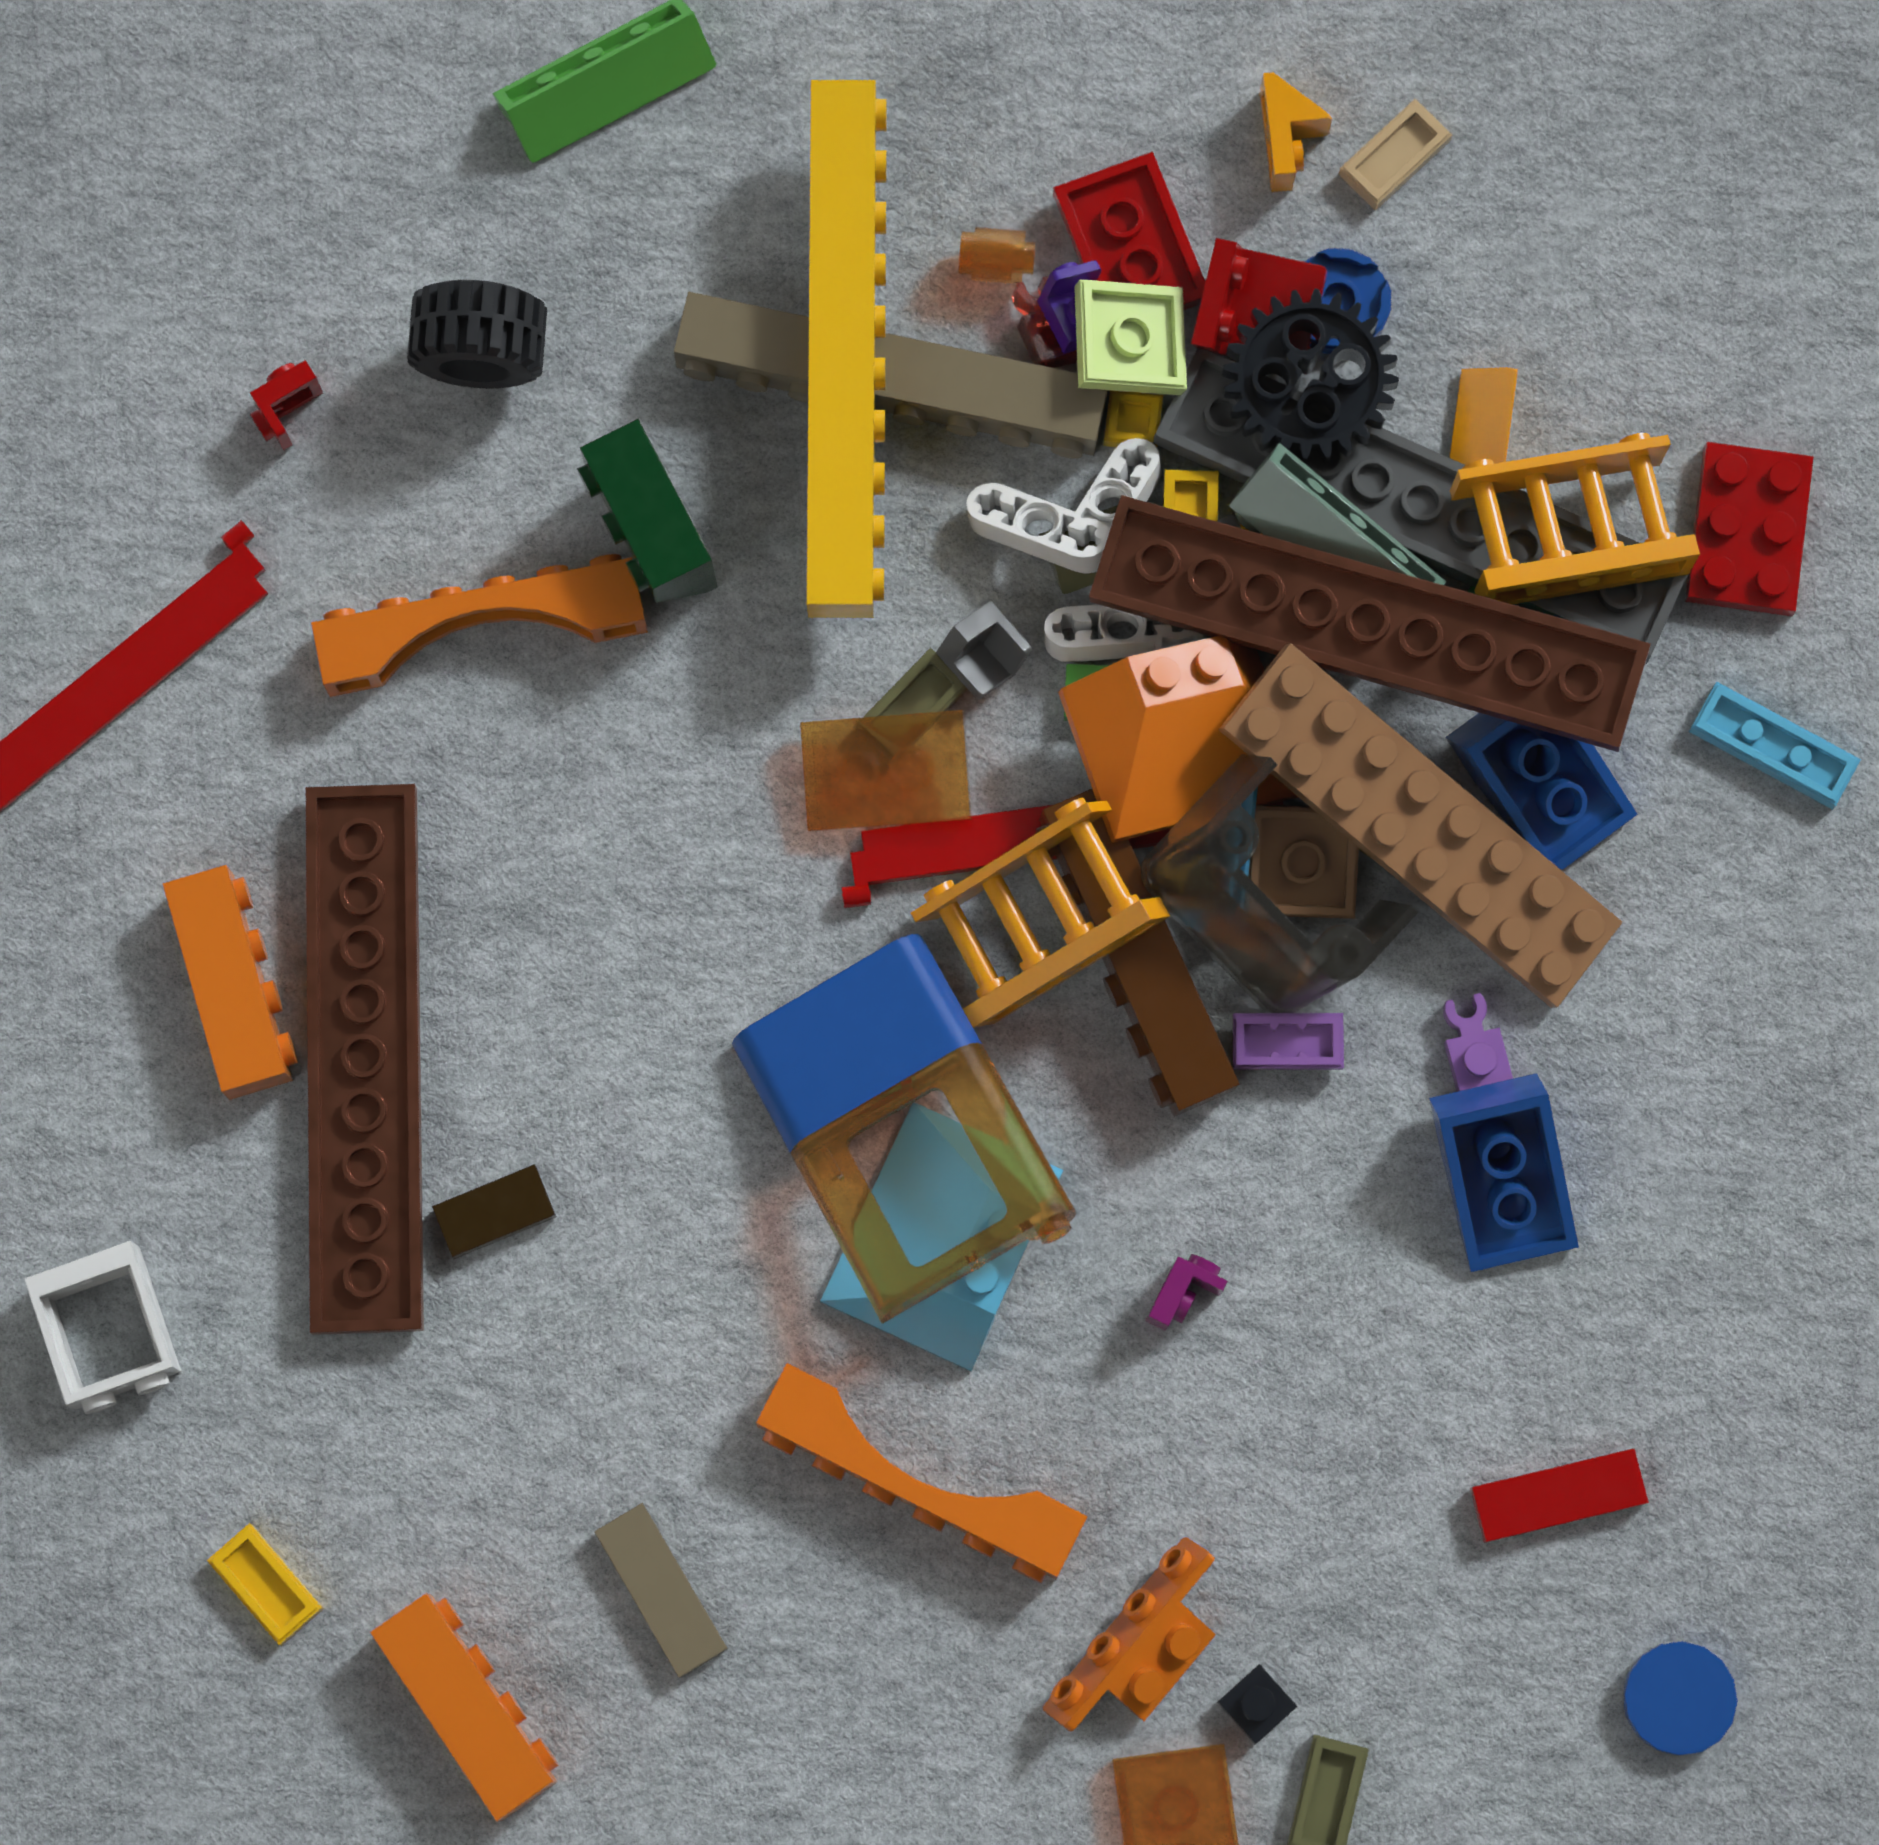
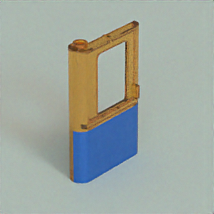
M910 934L887 944L749 1025L734 1038L732 1046L881 1324L965 1275L981 1268L989 1261L1025 1240L1033 1241L1040 1239L1043 1244H1049L1062 1238L1071 1230L1070 1222L1076 1216L1072 1203L921 935ZM933 1091L944 1092L1005 1202L1007 1213L1002 1220L925 1265L916 1267L910 1263L849 1149V1143L855 1136Z

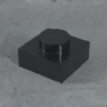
M1260 1664L1217 1701L1254 1745L1298 1707Z

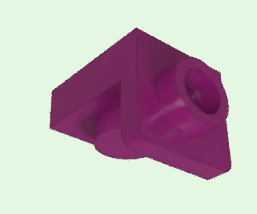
M1191 1254L1188 1261L1178 1256L1145 1321L1164 1331L1168 1328L1172 1319L1182 1324L1196 1296V1293L1187 1289L1190 1282L1220 1296L1228 1282L1218 1276L1221 1268L1195 1254Z

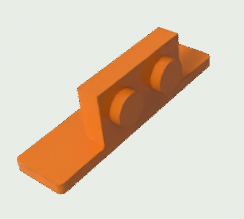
M1188 1537L1182 1538L1176 1546L1170 1548L1161 1558L1159 1567L1142 1588L1136 1590L1127 1598L1122 1612L1107 1630L1092 1640L1087 1649V1654L1073 1671L1054 1686L1049 1700L1043 1706V1711L1069 1732H1072L1108 1690L1134 1715L1145 1721L1216 1635L1181 1603L1182 1599L1214 1562L1215 1557Z

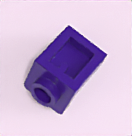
M1096 260L1079 265L1076 262H1068L1055 268L1049 274L1037 300L1064 354L1077 350L1075 285L1080 279L1097 281L1101 268Z

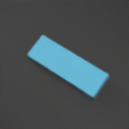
M1717 681L1688 731L1832 810L1840 800L1861 761L1860 758Z

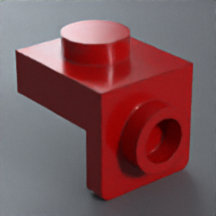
M304 360L296 366L294 363H288L277 368L267 377V383L250 392L258 408L250 413V416L266 442L275 437L283 450L293 446L279 419L323 394L318 379L307 361Z

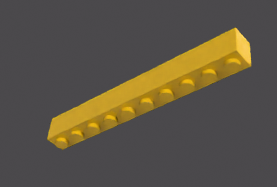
M811 80L807 487L808 618H874V601H884V568H874V548H885V515H874V495H885V462H874V443H885V410H875V390H885L886 364L885 357H875V338H886V305H875V286H886V253H876V234H886V202H876V183H886L887 152L886 150H876V131L887 132V99H876V80Z

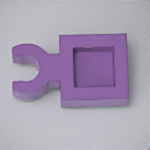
M1481 993L1472 996V1005L1475 1012L1470 1018L1460 1017L1456 1013L1453 999L1447 1000L1443 1006V1016L1446 1023L1456 1030L1459 1036L1448 1039L1444 1043L1456 1091L1513 1079L1500 1027L1486 1031L1483 1029L1482 1021L1487 1013V1004Z

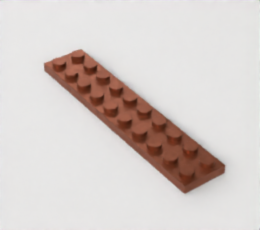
M1123 495L1120 497L1089 594L1090 602L1211 637L1221 636L1227 638L1232 643L1275 655L1286 644L1292 643L1320 668L1616 752L1620 750L1651 645L1648 642Z
M415 784L305 787L310 1333L312 1335L424 1331L417 787Z

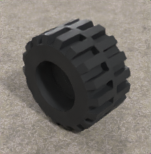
M451 280L424 286L422 289L414 292L412 297L407 352L408 364L415 368L416 371L432 379L462 387L497 389L532 382L541 376L543 370L547 307L542 300L530 293L496 282Z

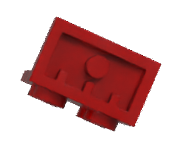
M1216 238L1191 344L1196 348L1228 356L1226 352L1229 343L1244 344L1236 335L1237 326L1243 324L1255 328L1250 318L1254 308L1261 310L1268 316L1270 315V298L1275 296L1284 307L1289 306L1292 290H1297L1303 303H1310L1314 289L1320 290L1322 298L1327 269L1322 265L1244 249L1237 242ZM1297 331L1288 338L1295 348L1308 350L1312 334L1306 331Z

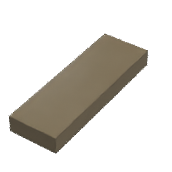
M643 1503L594 1531L679 1678L728 1650Z

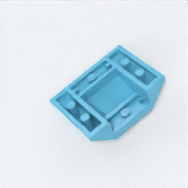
M913 1102L820 1302L971 1372L992 1328L1001 1302L1035 1228L1043 1217L1063 1170Z

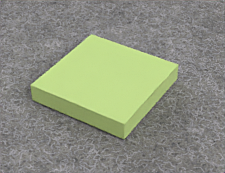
M1080 279L1075 285L1078 388L1182 395L1187 390L1183 287Z

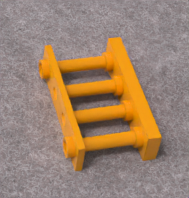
M1637 433L1629 435L1615 444L1495 464L1490 459H1481L1470 462L1463 466L1462 469H1459L1450 488L1451 499L1453 501L1474 497L1491 565L1486 570H1483L1475 587V594L1508 604H1518L1689 574L1700 555L1695 534L1677 537L1676 533L1669 531L1653 467L1661 465L1671 445L1669 436L1650 437L1648 433ZM1631 471L1648 538L1644 543L1624 546L1623 542L1617 541L1601 476ZM1579 479L1596 547L1591 552L1572 555L1571 551L1564 548L1548 485ZM1527 488L1544 556L1538 561L1519 564V561L1512 559L1496 493Z
M1084 797L1064 805L1054 813L1058 819L1056 822L959 883L954 884L952 880H949L930 889L923 895L927 903L911 912L915 922L942 918L979 988L975 992L979 999L963 1008L973 1028L997 1023L1170 917L1160 897L1140 900L1137 894L1131 895L1095 831L1092 822L1112 811L1107 801L1086 802ZM1072 835L1111 904V907L1107 910L1111 918L1096 927L1093 922L1086 923L1047 852ZM1027 863L1032 868L1067 933L1063 937L1067 945L1052 954L1048 949H1041L1003 879ZM984 890L1023 960L1019 964L1022 972L1008 981L1005 976L998 977L960 907L961 904Z

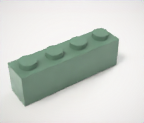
M1280 443L1239 489L1229 505L1236 512L1235 515L1238 521L1249 531L1262 533L1266 536L1437 584L1445 585L1446 583L1443 578Z

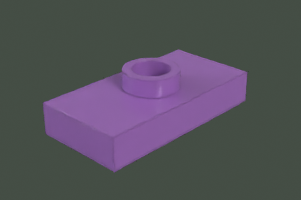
M1233 1013V1070H1343V1013Z

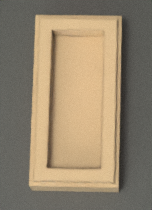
M1414 99L1339 169L1338 175L1376 211L1451 141L1452 134L1423 105Z

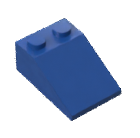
M1482 713L1476 714L1445 737L1473 781L1507 825L1560 870L1569 866L1638 815L1594 745Z
M1535 1073L1429 1098L1440 1153L1470 1271L1475 1272L1578 1248L1579 1245L1549 1094L1538 1074Z

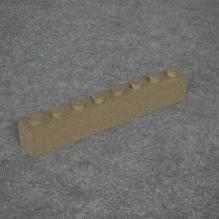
M688 291L674 348L676 368L683 369V373L686 376L696 380L714 381L715 376L736 380L738 387L752 392H766L768 387L788 391V396L792 399L808 403V316ZM886 333V338H875V357H885L886 364L885 390H875V410H885L887 413H892L895 420L909 425L919 426L923 425L925 421L946 425V430L961 436H976L977 431L997 435L1000 442L1013 447L1025 448L1029 447L1030 443L1049 446L1052 453L1065 458L1078 459L1083 454L1094 456L1108 390L1078 388V373Z

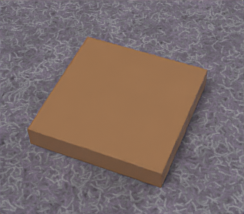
M1256 804L1244 913L1256 916L1355 919L1359 847L1310 806Z

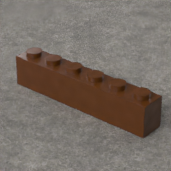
M1087 790L1043 809L1039 818L1042 826L1035 829L1036 834L1058 820L1054 813L1064 805L1084 797L1086 802H1096L1093 790ZM1100 817L1092 822L1131 895L1137 894L1140 900L1155 898L1129 840L1111 843L1103 818ZM1073 835L1049 849L1047 852L1051 858L1056 856L1064 873L1062 879L1076 905L1079 907L1086 923L1093 922L1096 927L1111 918L1107 911L1111 904ZM1165 920L1102 958L1109 973V976L1103 978L1104 986L1114 1007L1124 1006L1132 1024V1026L1126 1028L1127 1037L1138 1058L1146 1056L1155 1076L1148 1078V1081L1161 1109L1169 1106L1173 1116L1176 1117L1226 1095L1240 1085Z

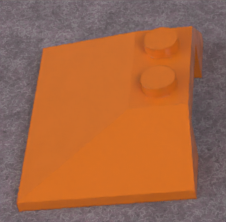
M1221 636L1211 637L1128 656L1058 691L1096 801H1107L1112 811L1102 816L1111 843L1222 816L1225 784L1228 778L1243 777L1256 781L1258 784L1256 804L1269 805L1298 798L1296 794L1218 730L1265 671L1257 649L1232 643L1227 638Z

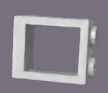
M132 1241L24 1279L67 1406L75 1410L83 1407L85 1414L99 1412L117 1404L115 1395L135 1388L138 1395L155 1392L170 1385L168 1376L181 1372L141 1249ZM130 1274L158 1360L83 1387L55 1300Z

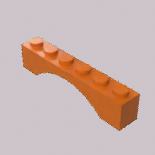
M619 554L602 555L590 560V566L569 570L566 565H553L538 570L536 572L537 577L516 581L514 576H499L486 580L483 583V588L462 592L461 587H444L431 592L430 598L409 602L408 598L396 597L379 602L377 609L356 613L353 608H342L329 611L323 615L324 620L311 622L323 686L330 697L383 687L400 666L427 645L452 632L484 623L503 621L543 623L571 631L594 643L648 633L641 595L625 564L632 560V557L622 559Z
M786 1363L756 1421L758 1428L766 1431L762 1439L763 1442L788 1455H792L797 1447L815 1456L812 1467L839 1481H842L845 1473H848L866 1482L862 1492L888 1506H892L895 1498L915 1507L911 1516L915 1520L939 1532H942L945 1524L965 1533L961 1543L992 1558L996 1549L1016 1559L1012 1566L1013 1570L1041 1584L1046 1575L1055 1580L1057 1579L1088 1517L1039 1491L1014 1496L975 1497L947 1492L916 1480L891 1464L865 1439L849 1416L837 1388Z

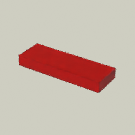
M1635 1448L1470 1488L1484 1543L1649 1503Z

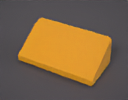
M1509 367L1461 369L1449 458L1464 465L1481 459H1490L1494 464L1506 462L1518 369Z

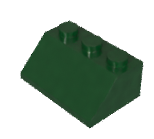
M639 419L581 446L580 451L585 465L577 468V471L590 497L592 498L600 494L609 512L601 515V518L615 545L625 541L633 557L632 560L625 564L639 592L649 588L656 603L707 593L718 588L712 559Z

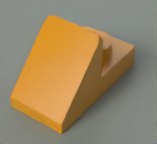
M1274 72L1263 73L1260 101L1271 192L1292 191L1296 172L1304 171L1301 139L1329 135L1332 117Z

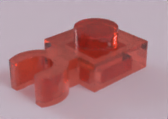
M1048 276L1042 277L1037 288L1039 295L1046 284ZM1023 281L1017 282L1012 293V302L1015 308L1023 314L1017 329L1032 364L1056 368L1077 363V350L1063 353L1037 302L1039 297L1030 295Z

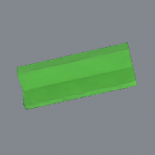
M669 0L492 94L500 111L513 126L526 156L531 162L535 163L714 69L716 61L694 12L683 0Z

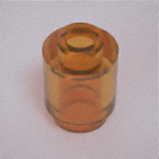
M975 227V232L962 231L958 274L971 275L972 281L1022 284L1023 274L1033 275L1036 242H1026V231Z

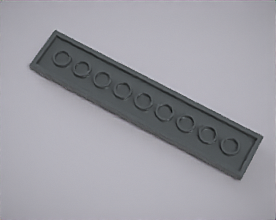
M1197 348L1186 370L1187 390L1182 395H1174L1155 433L1153 444L1211 470L1219 471L1220 474L1244 484L1278 444L1273 442L1267 449L1261 451L1259 450L1262 437L1260 431L1244 437L1242 432L1248 417L1232 419L1230 416L1231 408L1240 399H1227L1223 395L1224 387L1236 382L1222 376L1223 365L1234 362L1209 350ZM1262 376L1258 380L1260 387L1269 393H1279L1287 388V385L1267 376ZM1297 391L1291 400L1282 408L1281 412L1283 415L1291 414L1303 392ZM1320 403L1310 404L1303 409L1305 416L1314 423H1324L1332 418L1330 410ZM1368 425L1366 427L1371 436L1369 443L1365 446L1351 438L1352 451L1349 457H1345L1337 447L1331 448L1329 463L1324 464L1318 451L1310 452L1306 464L1310 469L1423 563L1434 570L1472 587H1476L1483 570H1486L1491 565L1474 497L1453 501L1451 499L1450 488L1457 471L1465 466L1464 464L1384 428L1380 430ZM1291 449L1290 452L1300 459L1299 450ZM1520 489L1496 493L1512 559L1518 560L1519 564L1538 561L1544 555L1528 493ZM1554 505L1565 550L1571 551L1572 555L1591 552L1596 547L1590 521ZM1615 532L1617 541L1623 542L1624 546L1639 543ZM1687 575L1512 605L1651 643L1645 663L1647 665Z

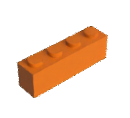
M223 865L163 883L221 1092L229 1100L293 1081L289 1066L298 1063L289 1033L280 1034L274 1014L283 1011L274 980L264 981L259 962L268 960V956L259 928L250 930L245 910L252 909L253 903L245 878L235 879L229 867Z
M425 1593L370 1633L495 1820L503 1821L556 1784L558 1781L551 1771L559 1765L542 1739L538 1738L531 1743L519 1725L527 1717L509 1691H506L501 1696L498 1694L488 1679L495 1672V1669L477 1644L469 1649L456 1631L464 1624L447 1598L444 1597L436 1602L432 1595Z

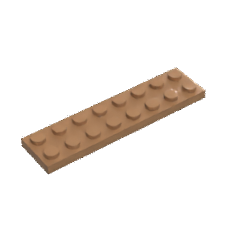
M1292 643L1286 644L1218 729L1550 1008H1557L1623 923Z

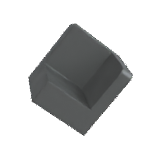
M989 601L955 624L936 651V654L973 696L981 699L1015 676L1032 652V647L993 602Z

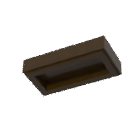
M535 1164L432 1206L453 1259L557 1217Z

